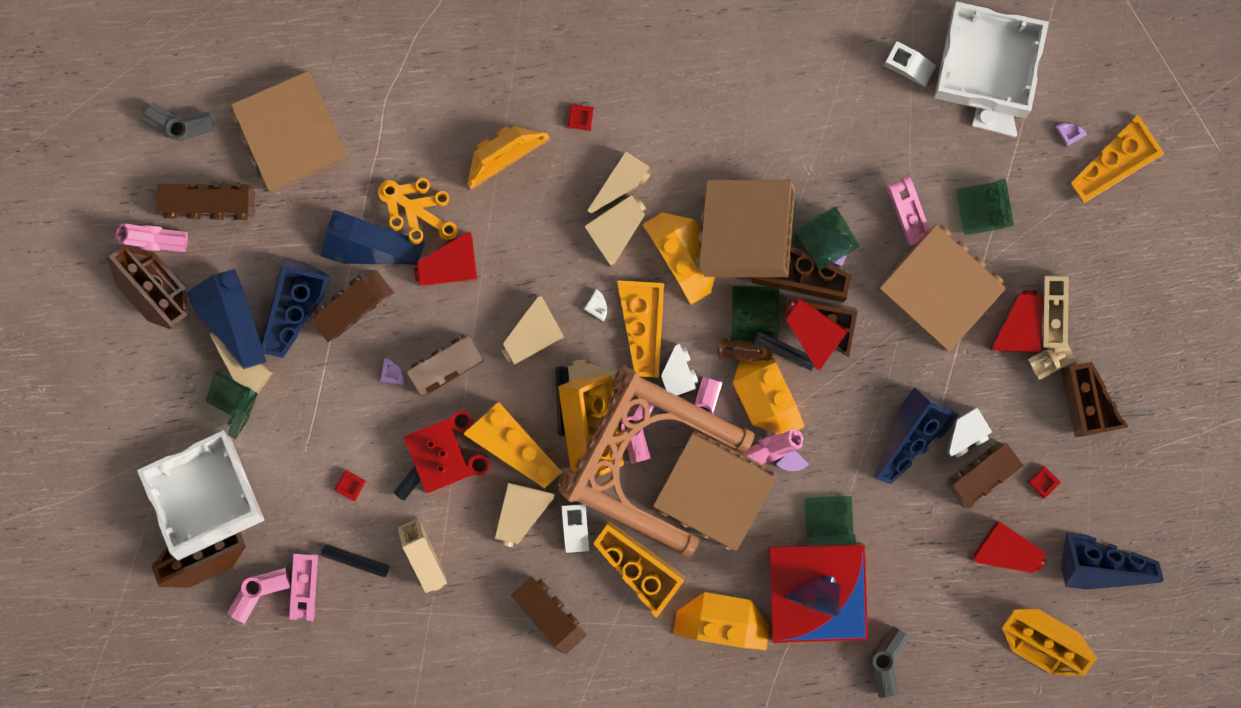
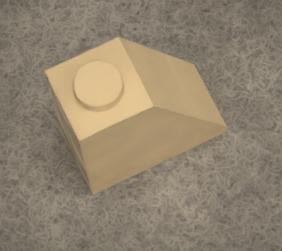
M632 195L585 226L586 231L610 267L615 265L645 217L643 211L646 208L639 197L634 199Z
M542 296L536 298L504 341L505 349L501 351L508 363L513 361L514 365L564 338Z
M508 483L495 539L500 540L499 544L513 547L514 543L519 544L554 499L555 494Z
M417 518L398 527L402 548L425 593L441 589L443 585L447 584L446 577L420 519Z

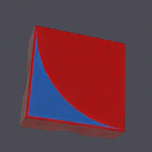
M864 544L768 547L769 580L771 583V641L773 643L868 640ZM822 575L836 578L835 583L841 585L839 617L812 610L804 605L795 603V601H789L785 598L786 593L815 577L822 578Z

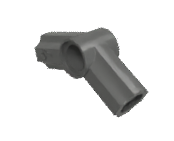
M152 102L142 118L143 121L176 141H184L190 137L215 131L210 111L178 118ZM176 124H182L183 132L175 136L172 131L173 127Z
M892 626L878 649L871 655V664L879 698L899 694L893 664L910 639V636L895 626ZM879 655H886L888 657L886 666H877L876 659Z

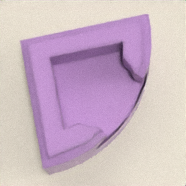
M1062 123L1055 126L1066 147L1088 135L1084 129L1074 124Z
M384 358L380 381L404 385L403 372L394 361Z
M796 451L786 453L776 463L778 467L787 471H799L809 465Z

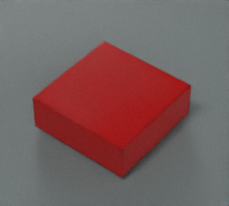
M570 104L567 128L591 131L594 107Z
M1042 466L1027 481L1043 499L1061 483L1045 466Z
M345 470L334 491L355 502L366 480Z

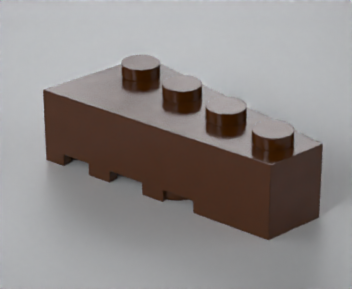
M157 184L156 212L163 214L165 219H177V215H186V219L199 220L201 215H208L210 220H224V216H234L236 221H248V217H254L255 188L250 185L241 184V188H238V186L221 184L219 187L208 184H198L195 187H191L189 184Z
M790 247L788 277H753L752 284L844 303L848 294L851 274Z

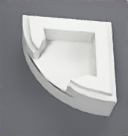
M596 289L584 310L604 322L607 315V304L603 295Z

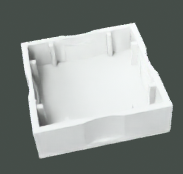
M956 2L951 12L934 98L1027 118L1032 109L1037 84V67L1043 53L1049 22L1020 15L1001 14L988 8Z
M224 430L193 444L181 453L167 456L137 470L148 499L156 510L158 524L169 552L177 560L265 521L232 439Z

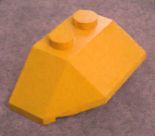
M506 126L496 133L498 137L491 141L486 139L476 146L478 149L474 151L467 182L470 190L550 140L548 134L516 126L512 128Z
M662 212L642 224L690 305L710 294L715 277H704L700 269L697 268V255H701L699 233L702 232L694 219Z
M772 357L769 361H740L732 383L752 425L772 433H777V435L793 428L799 430L805 427L775 359Z
M703 592L677 610L673 634L700 641L766 650L770 626L751 600Z
M1039 609L1013 610L1002 626V631L1005 633L1012 652L1052 675L1085 676L1097 659L1079 632Z

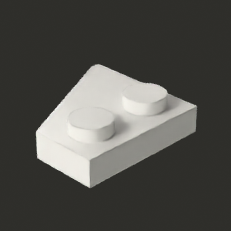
M976 108L971 127L1016 138L1017 130L1014 116Z

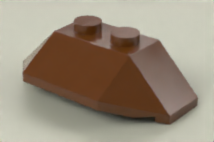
M123 245L107 257L116 286L148 322L171 329L188 316L187 290L185 286L155 253L132 248L130 245Z
M241 532L180 560L172 556L168 547H166L158 560L152 565L157 585L159 587L190 588L233 568L246 548Z

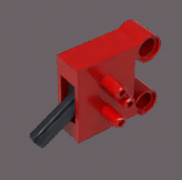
M462 410L457 411L451 418L404 436L415 466L394 491V494L399 499L406 500L420 481L427 494L472 475L481 476L489 471L490 461L485 455H474L467 465L453 430L467 431L473 424V418L470 413ZM460 414H464L468 418V424L464 428H459L455 422L456 417ZM477 458H481L486 462V468L482 472H477L473 468V462Z

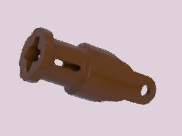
M721 338L717 345L719 359L728 357L736 358L737 361L753 362L759 360L769 361L773 357V352L770 349L758 346L751 341L739 340L738 342L728 341L726 338Z

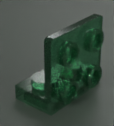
M1006 179L956 190L964 235L1006 229L1014 226Z
M837 207L799 227L793 234L797 243L802 241L819 270L850 254L860 246Z
M733 286L731 341H753L758 331L778 339L780 328L779 289Z
M216 372L206 402L231 415L227 423L230 426L227 435L236 440L249 421L258 393L234 381L229 376Z
M851 496L810 497L804 499L807 546L856 544V534H853Z

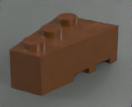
M1092 362L1061 368L1075 437L1128 427L1126 421H1123L1116 409L1118 408L1117 405L1111 400L1106 391V386Z

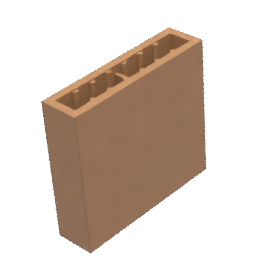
M310 71L231 104L234 110L230 112L235 125L240 124L243 131L240 133L241 140L245 147L249 145L252 154L249 155V158L254 168L258 167L262 174L258 178L264 190L268 188L269 192L273 193L349 159Z
M707 180V187L703 189L702 194L705 210L701 211L700 217L701 224L703 225V232L699 233L701 255H697V268L700 269L703 276L788 277L795 187L792 181Z
M932 225L927 233L879 284L877 289L942 349L950 352L1006 288L1002 285L1004 282L1002 278L994 272L990 274L985 269L986 264L980 258L970 256L967 253L969 251L968 247L961 241L956 243L950 237L952 233L945 226Z
M694 429L653 507L657 508V512L663 516L669 517L670 515L676 518L680 525L698 530L702 537L707 539L713 538L723 548L737 551L777 480L778 472Z

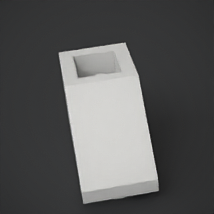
M898 41L892 47L883 65L926 87L936 67L935 64L919 52Z
M680 344L675 345L661 375L666 391L676 396L696 389L695 384L698 383L694 369L689 370L687 361H690L686 347L681 348Z
M978 408L970 410L954 421L946 452L948 456L952 457L955 455L958 458L969 451L968 446L973 443L978 446L989 439L987 435L992 433Z
M563 505L562 517L566 553L589 551L586 505Z

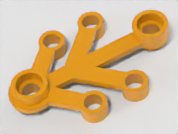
M420 178L416 183L398 185L395 181L391 180L380 184L378 196L382 202L387 203L390 216L389 227L393 231L401 230L404 223L403 218L398 215V203L406 211L410 231L409 241L411 243L419 244L423 239V232L419 229L417 217L437 229L442 241L452 242L456 239L458 228L454 223H444L423 209L437 205L439 207L446 206L449 202L447 192L440 191L436 196L410 200L404 195L414 192L420 194L428 192L430 183L427 179ZM425 183L427 188L420 189L418 184ZM391 188L394 190V193L388 195L385 190ZM444 196L446 201L440 202L438 197ZM399 220L401 224L394 226L392 221ZM446 227L452 228L453 232L451 234H447L444 231V229ZM418 233L420 238L416 240L411 235Z

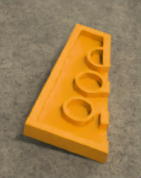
M1137 115L1070 185L1084 204L1161 157L1164 152L1140 116Z
M617 281L634 371L639 374V377L659 378L664 283Z

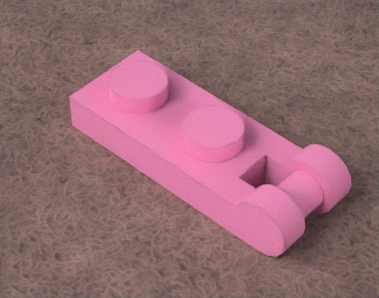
M905 176L896 184L892 182L886 185V189L892 199L907 243L912 246L918 243L927 233L929 226L913 182L909 176ZM905 190L907 195L901 198L899 192Z
M293 555L290 620L306 618V621H314L318 555ZM298 602H307V609H298Z

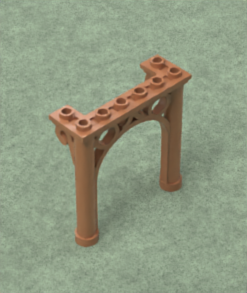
M623 365L622 369L617 370L613 379V386L618 389V392L610 398L608 403L609 409L605 416L602 415L597 423L598 429L594 437L589 438L586 444L587 450L583 458H579L575 465V473L568 469L567 473L561 476L558 482V491L568 501L573 502L574 500L587 505L678 550L679 554L689 558L698 546V536L634 506L625 497L620 485L619 468L628 443L642 428L664 419L684 422L741 453L747 452L752 445L754 432L746 428L741 429L639 377V374L630 367ZM647 403H650L666 412H658L650 415L649 406L647 405ZM640 404L643 409L642 419L633 423L628 422L627 413L631 406ZM621 419L622 423L629 429L627 431L623 429L620 433L613 435ZM607 444L610 447L609 457L613 458L612 463L607 459H600ZM609 466L611 478L602 484L596 483L594 476L599 467ZM613 486L618 499L601 491Z

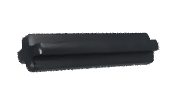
M758 331L754 336V344L770 349L774 354L810 371L815 369L807 353L761 331Z
M558 366L555 369L557 430L559 436H566L558 386L569 382L568 367Z
M325 544L321 551L322 557L381 577H386L390 569L389 565Z

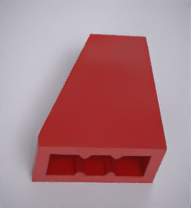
M467 232L423 258L417 262L418 268H414L415 282H420L421 287L478 280L472 233Z
M1023 290V294L1016 295L991 344L990 351L1041 352L1043 295H1037L1035 290Z
M799 297L797 301L792 300L785 309V312L788 313L786 320L813 365L820 371L847 333V330Z
M996 521L970 560L979 564L1034 573L1035 570L1040 571L1044 566L1046 553L1002 522Z

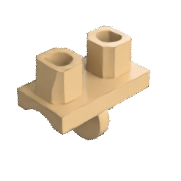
M1068 345V348L1049 347L1027 360L1037 379L1040 380L1077 359Z

